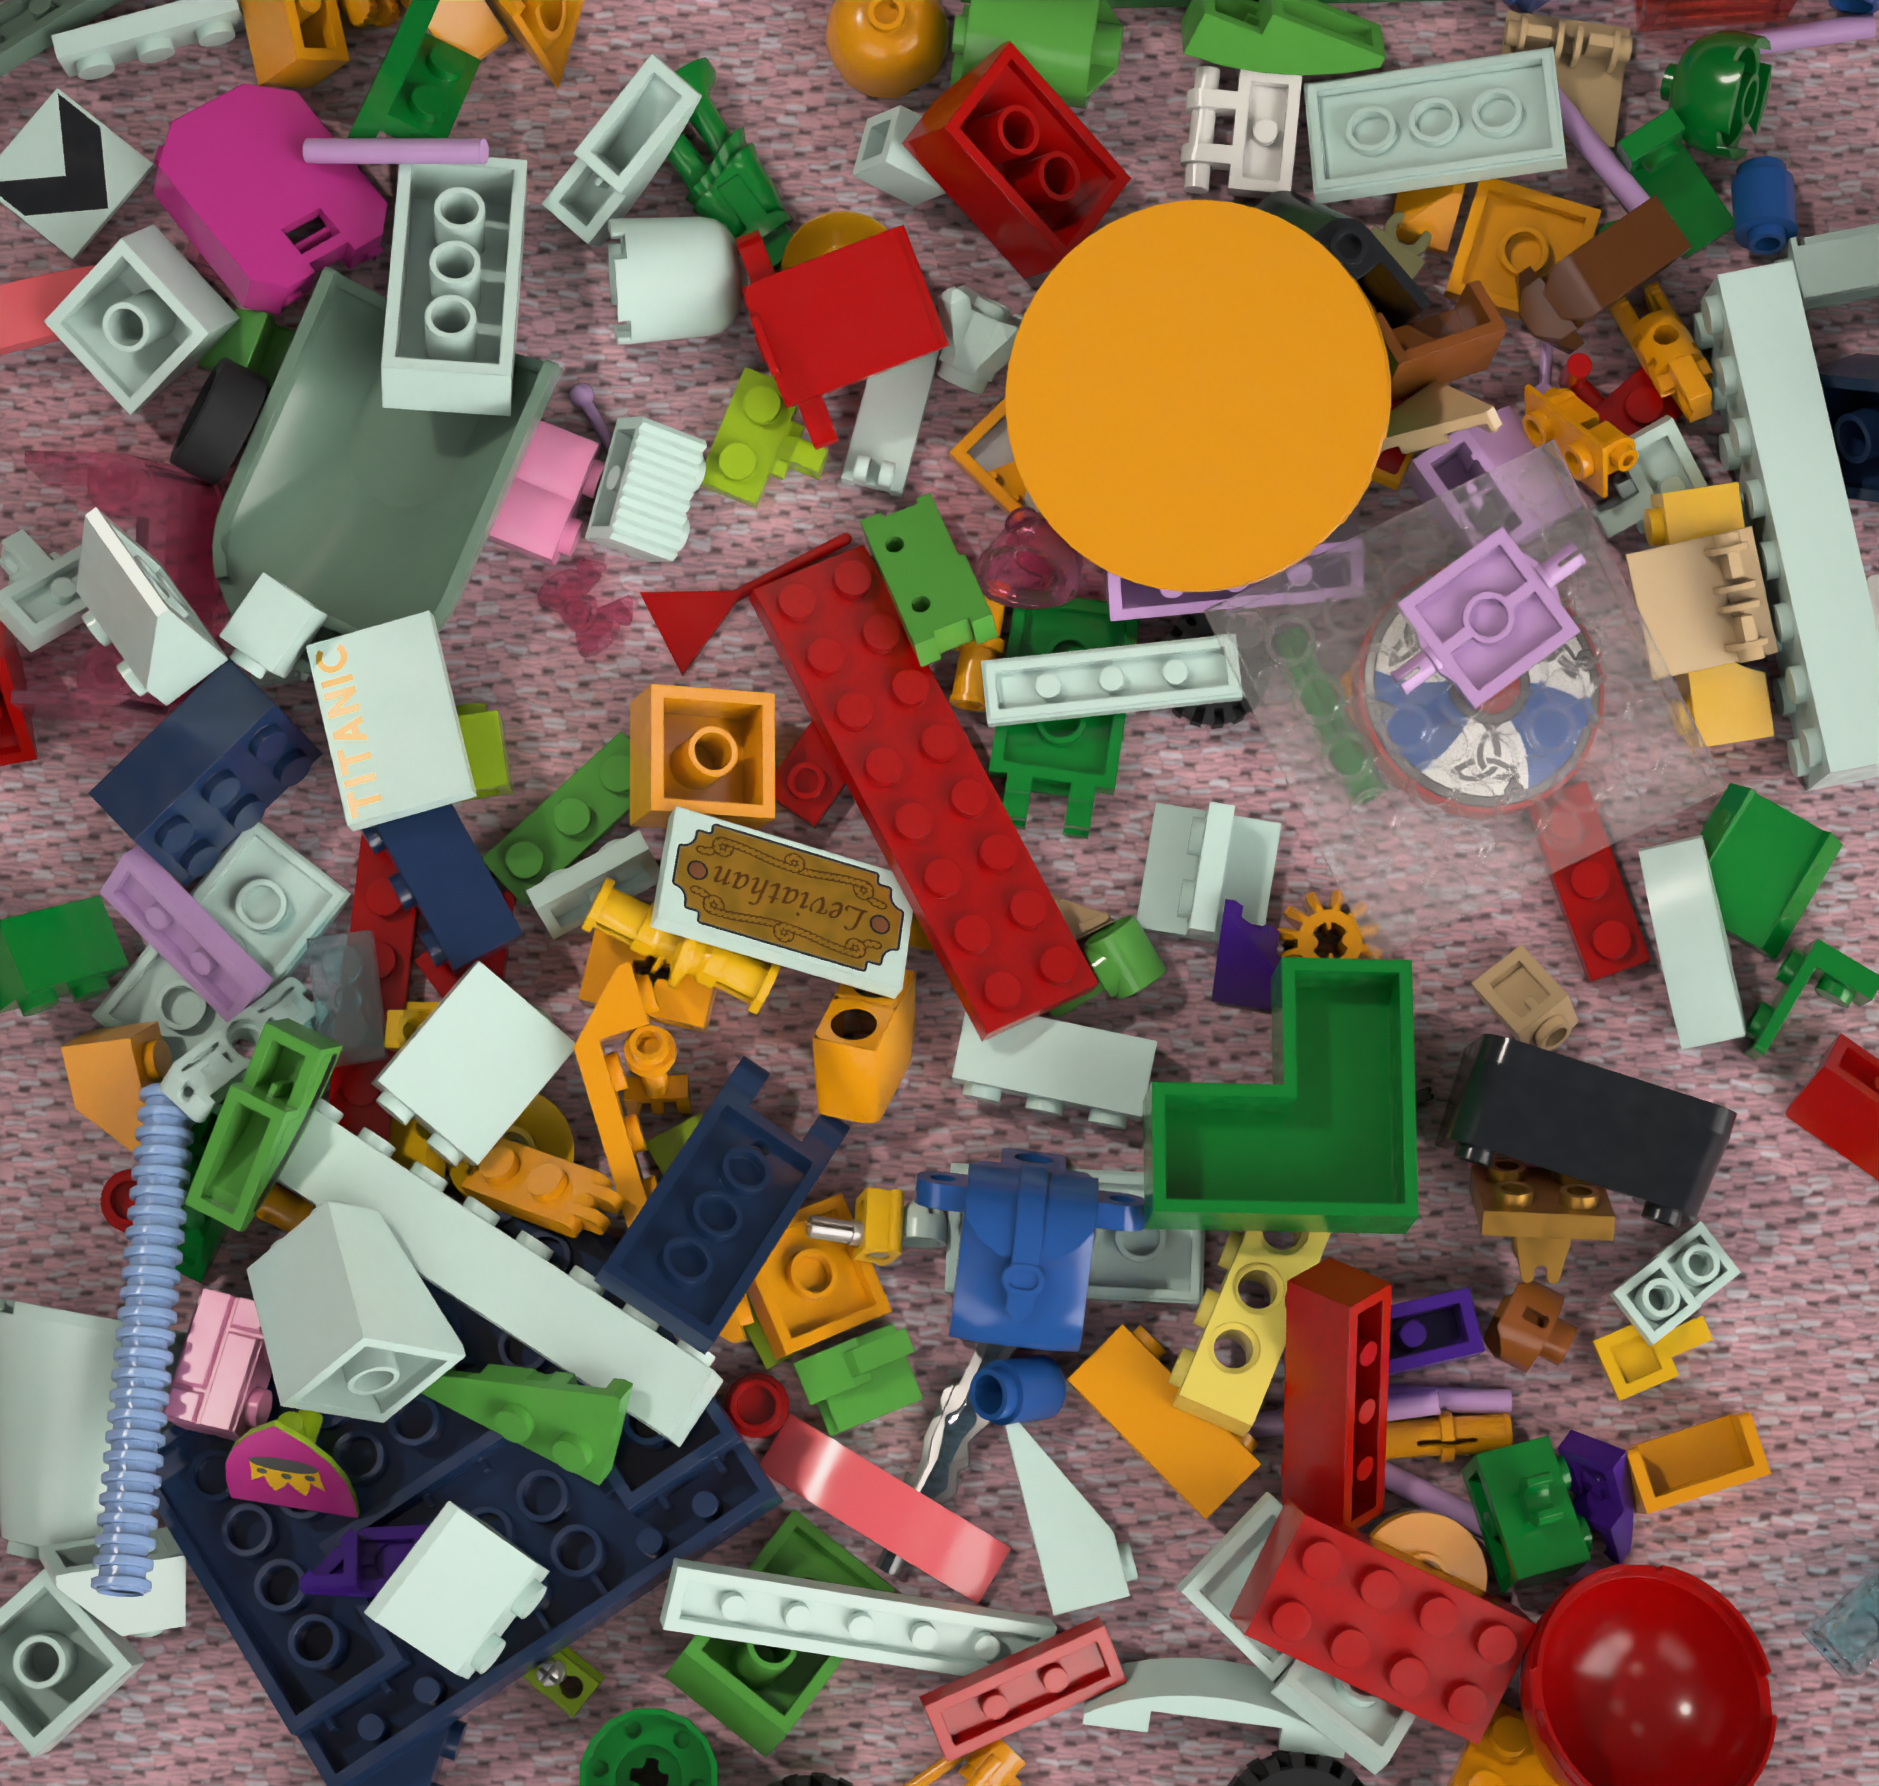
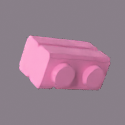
M204 1288L200 1290L168 1391L170 1396L169 1405L163 1407L162 1410L163 1413L167 1414L168 1420L176 1426L237 1441L250 1429L267 1422L272 1408V1392L267 1390L272 1370L254 1300L243 1297L238 1298L230 1294Z

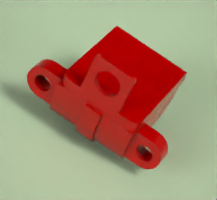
M904 225L891 228L775 273L759 229L735 238L751 284L741 287V291L750 313L749 318L756 334L754 338L763 362H767L770 373L775 378L786 408L798 405L815 450L839 442L823 395L913 362L949 346Z

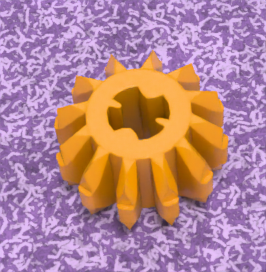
M1333 891L1328 901V909L1323 910L1319 896L1315 892H1311L1305 896V907L1309 917L1292 905L1288 906L1284 911L1285 919L1296 930L1277 928L1280 931L1278 943L1293 946V949L1283 951L1278 955L1281 957L1321 958L1314 952L1318 945V940L1313 935L1316 931L1321 930L1322 937H1325L1329 931H1332L1341 938L1336 947L1342 955L1340 958L1380 959L1382 956L1381 949L1376 946L1362 944V941L1378 935L1380 926L1378 923H1368L1358 927L1356 921L1367 908L1361 901L1354 904L1348 914L1341 912L1344 900L1341 891ZM1329 953L1326 958H1334L1333 953Z

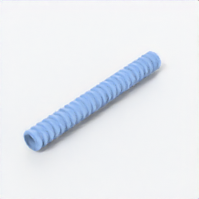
M160 1083L149 1084L139 1091V1099L145 1103V1106H142L137 1111V1119L143 1123V1126L138 1127L135 1131V1138L141 1142V1146L134 1148L133 1158L139 1162V1165L132 1168L131 1171L132 1180L137 1182V1185L130 1188L129 1197L135 1202V1205L128 1208L127 1217L133 1222V1225L126 1228L125 1237L131 1242V1246L124 1248L123 1257L129 1262V1266L122 1268L121 1277L127 1282V1286L120 1289L119 1297L120 1300L125 1302V1306L119 1308L117 1312V1318L123 1322V1327L116 1329L115 1338L121 1342V1347L114 1349L113 1359L119 1363V1368L112 1370L111 1379L117 1383V1388L110 1390L109 1400L115 1403V1409H111L107 1413V1421L113 1424V1429L105 1433V1441L111 1445V1450L103 1453V1462L109 1465V1471L101 1474V1483L107 1486V1491L99 1494V1504L105 1507V1512L97 1515V1525L103 1528V1532L95 1536V1546L101 1548L100 1555L93 1557L92 1565L94 1568L99 1569L98 1576L91 1578L90 1584L92 1589L97 1590V1593L115 1597H141L151 1592L152 1582L146 1579V1573L153 1571L154 1561L148 1558V1552L155 1550L156 1540L150 1537V1531L157 1529L158 1520L152 1516V1510L158 1509L160 1505V1499L154 1495V1489L160 1488L162 1484V1478L156 1475V1469L163 1467L164 1457L158 1454V1448L165 1446L166 1437L160 1433V1428L166 1426L168 1421L167 1414L162 1412V1407L169 1405L170 1396L164 1392V1387L171 1384L172 1376L171 1373L166 1371V1366L173 1364L174 1356L173 1353L168 1351V1346L175 1343L176 1337L175 1333L169 1329L170 1326L177 1323V1313L171 1310L173 1305L179 1303V1292L173 1290L174 1285L181 1282V1272L176 1270L175 1267L183 1262V1252L178 1250L177 1246L185 1242V1232L180 1230L179 1226L187 1221V1213L181 1209V1206L185 1205L184 1203L188 1195L183 1186L189 1184L191 1174L185 1169V1166L192 1163L193 1155L192 1152L187 1150V1146L194 1143L195 1137L194 1133L189 1130V1127L196 1124V1122L189 1118L162 1092Z

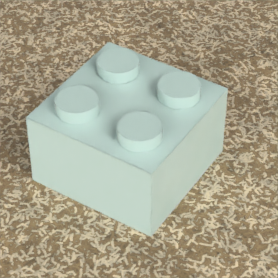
M45 1568L0 1608V1720L32 1757L49 1752L147 1663L124 1636L117 1634L56 1588Z

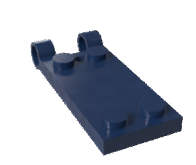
M746 1056L742 1057L594 1279L596 1283L704 1355L718 1338L850 1129V1126L840 1119L820 1114L801 1142L750 1108L749 1105L771 1073ZM751 1146L759 1147L764 1152V1155Z

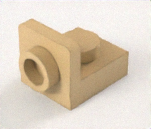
M1522 944L1471 983L1475 994L1511 1032L1517 1041L1551 1051L1568 1038L1572 1028L1578 1022L1569 995Z

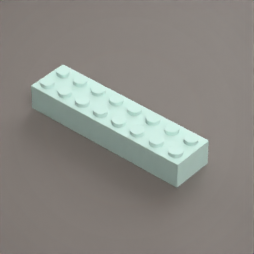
M1793 260L1717 274L1697 306L1698 312L1691 315V330L1698 349H1706L1710 368L1713 372V378L1706 381L1712 391L1711 405L1713 411L1720 410L1725 433L1718 436L1721 463L1725 471L1734 470L1736 482L1739 483L1745 527L1752 526L1778 649L1775 656L1780 677L1773 680L1774 698L1780 715L1789 714L1794 739L1787 741L1790 768L1795 777L1803 776L1806 791L1879 777V634Z

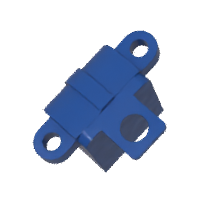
M1012 1148L1002 1149L1001 1162L983 1160L969 1163L968 1174L941 1171H925L917 1174L915 1203L931 1209L963 1212L949 1337L1024 1348L1079 1352L1095 1228L1118 1231L1143 1230L1144 1198L1128 1193L1099 1190L1098 1178H1094L1085 1172L1066 1170L1064 1155Z

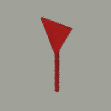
M846 532L735 590L640 592L681 675L683 676L737 602L749 597L753 589L797 572L851 543L852 536Z

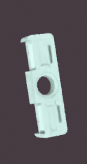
M288 977L176 1060L160 1083V1088L189 1118L195 1122L202 1123L206 1120L211 1110L225 1099L230 1085L243 1081L251 1059L237 1053L232 1045V1039H243L256 1047L265 1022L289 1018L319 1032L329 1016V1009L319 999L310 1002L304 996L307 988L296 978Z

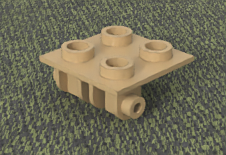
M1507 10L1501 54L1553 47L1558 86L1610 149H1614L1625 65L1630 60L1633 38L1629 37L1631 28ZM1564 134V142L1572 143Z
M1752 526L1625 554L1652 681L1737 661L1739 663L1765 658V655L1778 652Z

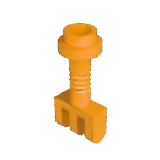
M645 1025L631 1032L625 1040L624 1056L627 1066L639 1076L626 1077L629 1087L624 1090L626 1115L634 1113L640 1115L642 1103L651 1104L652 1115L666 1114L667 1102H675L678 1114L691 1113V1091L688 1074L667 1075L666 1073L670 1070L676 1059L677 1052L674 1038L667 1030L655 1025Z

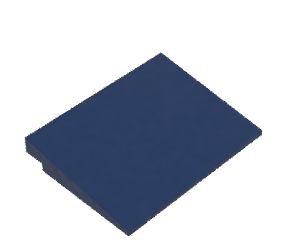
M500 1211L496 1212L501 1217L495 1226L514 1240L521 1230L530 1234L554 1251L548 1262L566 1274H569L576 1265L596 1278L617 1246L608 1230L603 1235H598L582 1229L577 1238H571ZM420 1276L463 1344L466 1356L455 1365V1371L481 1373L488 1364L532 1368L544 1374H552L556 1371L565 1372ZM607 1289L601 1296L621 1310L626 1305L625 1301ZM661 1325L655 1331L675 1345L679 1342L676 1335ZM271 1374L267 1390L272 1392V1408L266 1423L277 1420L285 1412L293 1411L298 1413L300 1410L280 1406L273 1374ZM577 1380V1383H578L579 1385L586 1386V1385H584L583 1383H581L580 1381ZM420 1393L384 1423L320 1413L323 1416V1422L315 1444L330 1455L348 1476L358 1501L360 1510L358 1518L231 1498L226 1482L225 1463L236 1441L187 1430L175 1424L161 1433L165 1435L166 1442L165 1446L158 1448V1454L164 1457L163 1467L156 1469V1475L161 1476L162 1484L160 1488L154 1489V1495L160 1499L157 1511L289 1732L291 1735L299 1738L327 1786H359L669 1579L674 1558L696 1561L784 1502L715 1395L680 1447L626 1412L612 1470L600 1486L575 1473L566 1471L547 1458L518 1443L505 1439L495 1431ZM448 1501L489 1524L550 1571L541 1582L547 1589L539 1604L525 1619H520L518 1616L514 1618L500 1637L506 1641V1644L497 1660L483 1674L475 1670L469 1679L454 1674L367 1616L364 1611L375 1597L305 1594L300 1590V1578L309 1569L313 1571L340 1544L338 1540L350 1528L357 1532L361 1527L430 1526Z

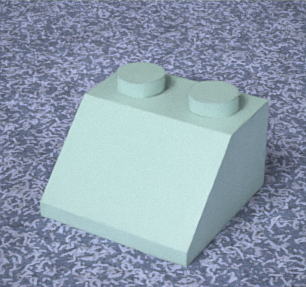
M153 224L122 237L44 320V323L131 416L197 363L240 317Z

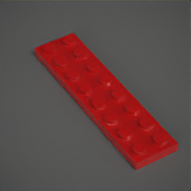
M863 544L753 589L749 597L750 603L981 1041L1092 992L1099 984L929 665L920 666L886 585L865 545Z

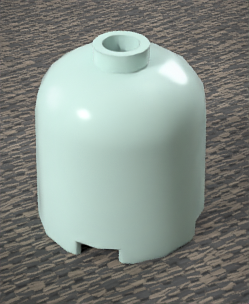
M705 217L619 218L608 220V231L611 239H620V243L608 244L611 305H617L618 322L626 321V324L614 325L617 345L705 337L721 333L734 323L740 311L741 294H743L741 287L749 285L751 282L741 255L739 256L735 238L726 225L716 219Z

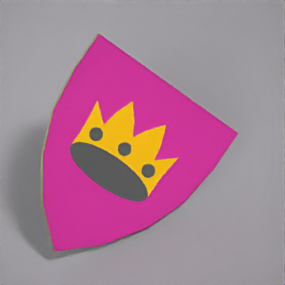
M302 1409L298 1413L289 1411L280 1415L277 1420L252 1428L234 1443L225 1463L226 1482L231 1498L358 1518L360 1513L356 1493L348 1476L330 1455L315 1444L323 1422V1416L319 1412Z

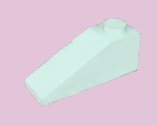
M1019 1422L1004 1425L1052 1614L1055 1616L1130 1596L1127 1582L1138 1579L1129 1541L1116 1543L1112 1529Z

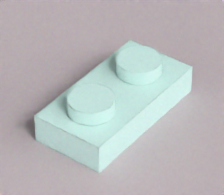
M638 830L625 838L615 839L606 843L597 853L569 868L559 869L550 873L541 883L526 890L554 940L583 924L606 877L615 880L614 888L634 897L658 883L660 868Z

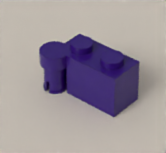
M1469 1287L1391 1305L1389 1377L1476 1357L1485 1352Z

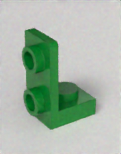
M1671 107L1620 140L1617 144L1615 155L1650 198L1654 195L1657 196L1692 247L1681 258L1688 259L1730 232L1734 228L1733 217L1683 145L1682 140L1686 127Z
M1816 939L1806 945L1803 951L1794 946L1775 975L1774 979L1783 985L1771 1006L1761 1001L1746 1024L1745 1036L1751 1040L1743 1054L1753 1060L1764 1056L1810 977L1818 982L1814 990L1819 995L1838 1006L1848 1008L1851 1002L1860 1007L1873 1000L1879 990V975L1820 939Z

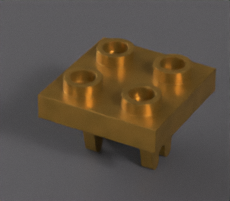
M1494 1159L1491 1168L1471 1165L1469 1190L1481 1235L1511 1237L1515 1257L1518 1258L1520 1277L1523 1282L1530 1283L1534 1278L1535 1268L1542 1265L1546 1267L1547 1281L1550 1284L1558 1283L1572 1239L1613 1241L1616 1216L1605 1188L1543 1168L1527 1167L1523 1162L1513 1159Z

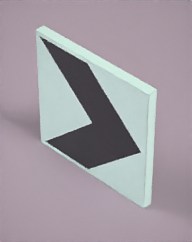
M57 88L0 154V203L75 261L155 166Z

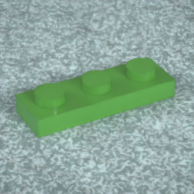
M620 731L482 858L487 868L510 890L525 908L532 903L526 890L541 883L550 873L573 866L630 813L629 738Z

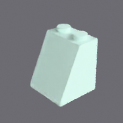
M326 1200L323 1204L315 1207L310 1215L285 1237L274 1242L264 1255L246 1269L280 1406L384 1423L466 1356L463 1344L378 1210L349 1205L343 1201Z

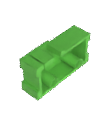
M931 493L916 498L917 504L885 517L878 513L860 520L868 548L921 667L940 660L941 653L973 640L978 645L998 637L992 613L965 554L957 553Z

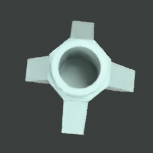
M965 285L958 288L952 287L937 296L939 319L949 342V346L942 348L938 358L942 360V364L937 375L963 389L983 394L988 382L994 381L998 371L1009 363L1014 339L1023 315L1014 314L1010 317L1012 309L981 296Z

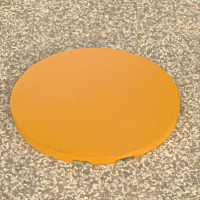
M1185 200L1154 205L1121 217L1088 236L1060 261L1035 293L1022 318L1008 363L1005 388L1008 436L1015 464L1024 486L1037 509L1050 526L1073 549L1092 563L1134 583L1158 589L1181 592H1214L1239 588L1265 580L1305 559L1340 524L1346 521L1360 502L1372 480L1371 476L1380 456L1383 440L1386 439L1391 410V375L1388 353L1381 328L1371 304L1357 281L1323 244L1302 229L1276 215L1233 202Z

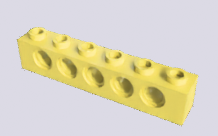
M1230 1231L1217 1262V1266L1227 1269L1219 1292L1209 1288L1206 1289L1192 1323L1203 1328L1194 1351L1182 1348L1168 1380V1384L1179 1388L1172 1403L1173 1407L1242 1437L1247 1434L1254 1424L1286 1345L1285 1295L1287 1281L1319 1263L1331 1233L1291 1232L1294 1239L1293 1247L1280 1250L1266 1242L1263 1231H1243V1233ZM1244 1281H1256L1262 1284L1269 1293L1270 1305L1261 1309L1249 1307L1241 1300L1238 1285ZM1223 1339L1237 1342L1245 1352L1246 1364L1240 1368H1228L1222 1365L1214 1354V1343Z

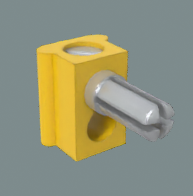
M867 1187L856 1198L855 1220L847 1221L811 1215L806 1224L808 1228L806 1229V1235L809 1238L842 1242L853 1246V1260L873 1262L879 1266L890 1265L902 1254L905 1192L900 1189L886 1190Z

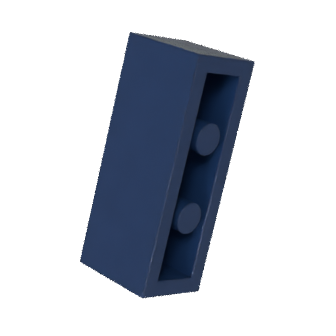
M452 804L360 829L373 854L377 855L385 850L397 873L387 877L405 912L416 906L428 929L419 933L418 936L436 968L447 963L455 976L468 969L472 964L478 961L481 962L522 940L523 932Z

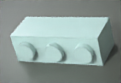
M965 1012L952 1074V1083L964 1085L962 1096L1000 1103L1002 1093L1027 1098L1025 1109L1030 1111L1063 1116L1064 1106L1090 1111L1088 1122L1125 1130L1128 1119L1140 1121L1142 1118L1143 1100L1148 1090L1157 1041L1039 1016L981 1041L968 1014Z

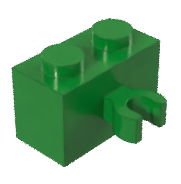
M100 895L0 919V1013L20 1008L24 1017L31 1016L55 1006L60 1002L59 998L68 995L72 996L74 1003L90 1000L108 991L110 986L107 980L129 966Z
M1549 1435L1476 1454L1461 1470L1502 1594L1575 1575L1591 1561L1589 1554L1592 1550L1590 1529L1585 1518L1581 1514H1575L1568 1493L1571 1487L1569 1468L1564 1457L1559 1455V1452L1554 1453Z

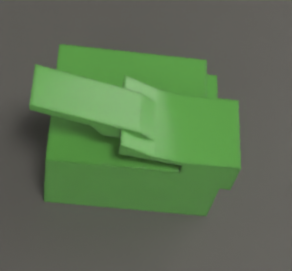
M893 1323L793 1363L809 1405H818L830 1437L923 1400L907 1359V1355L914 1353L915 1350L906 1328L896 1331Z

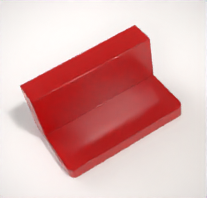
M1840 1033L1827 1048L1813 1077L1789 1104L1786 1116L1879 1181V1059Z

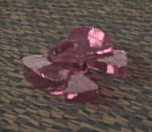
M580 559L577 563V570L570 568L560 571L551 576L542 585L538 592V604L559 613L563 622L575 633L577 650L580 656L587 658L598 655L606 650L619 634L620 625L630 626L632 624L633 597L627 595L597 608L596 599L587 594L606 573L607 566L605 563Z

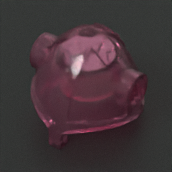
M1028 506L1013 510L1006 518L1005 528L998 533L988 548L982 552L973 572L983 595L987 599L1001 605L1021 609L1051 608L1064 605L1075 599L1081 585L1080 575L1083 566V555L1073 549L1050 526L1040 512H1036L1035 509ZM1058 576L1056 586L1049 587V582Z

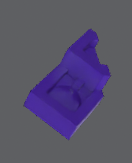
M1570 1430L1558 1446L1559 1455L1564 1457L1569 1468L1571 1487L1569 1490L1576 1495L1572 1501L1575 1514H1581L1585 1518L1589 1529L1597 1531L1603 1536L1606 1546L1603 1553L1611 1561L1621 1564L1631 1551L1633 1533V1485L1627 1451Z
M429 1526L361 1527L357 1532L350 1528L338 1540L340 1544L313 1571L309 1569L300 1578L301 1592L329 1596L376 1597Z

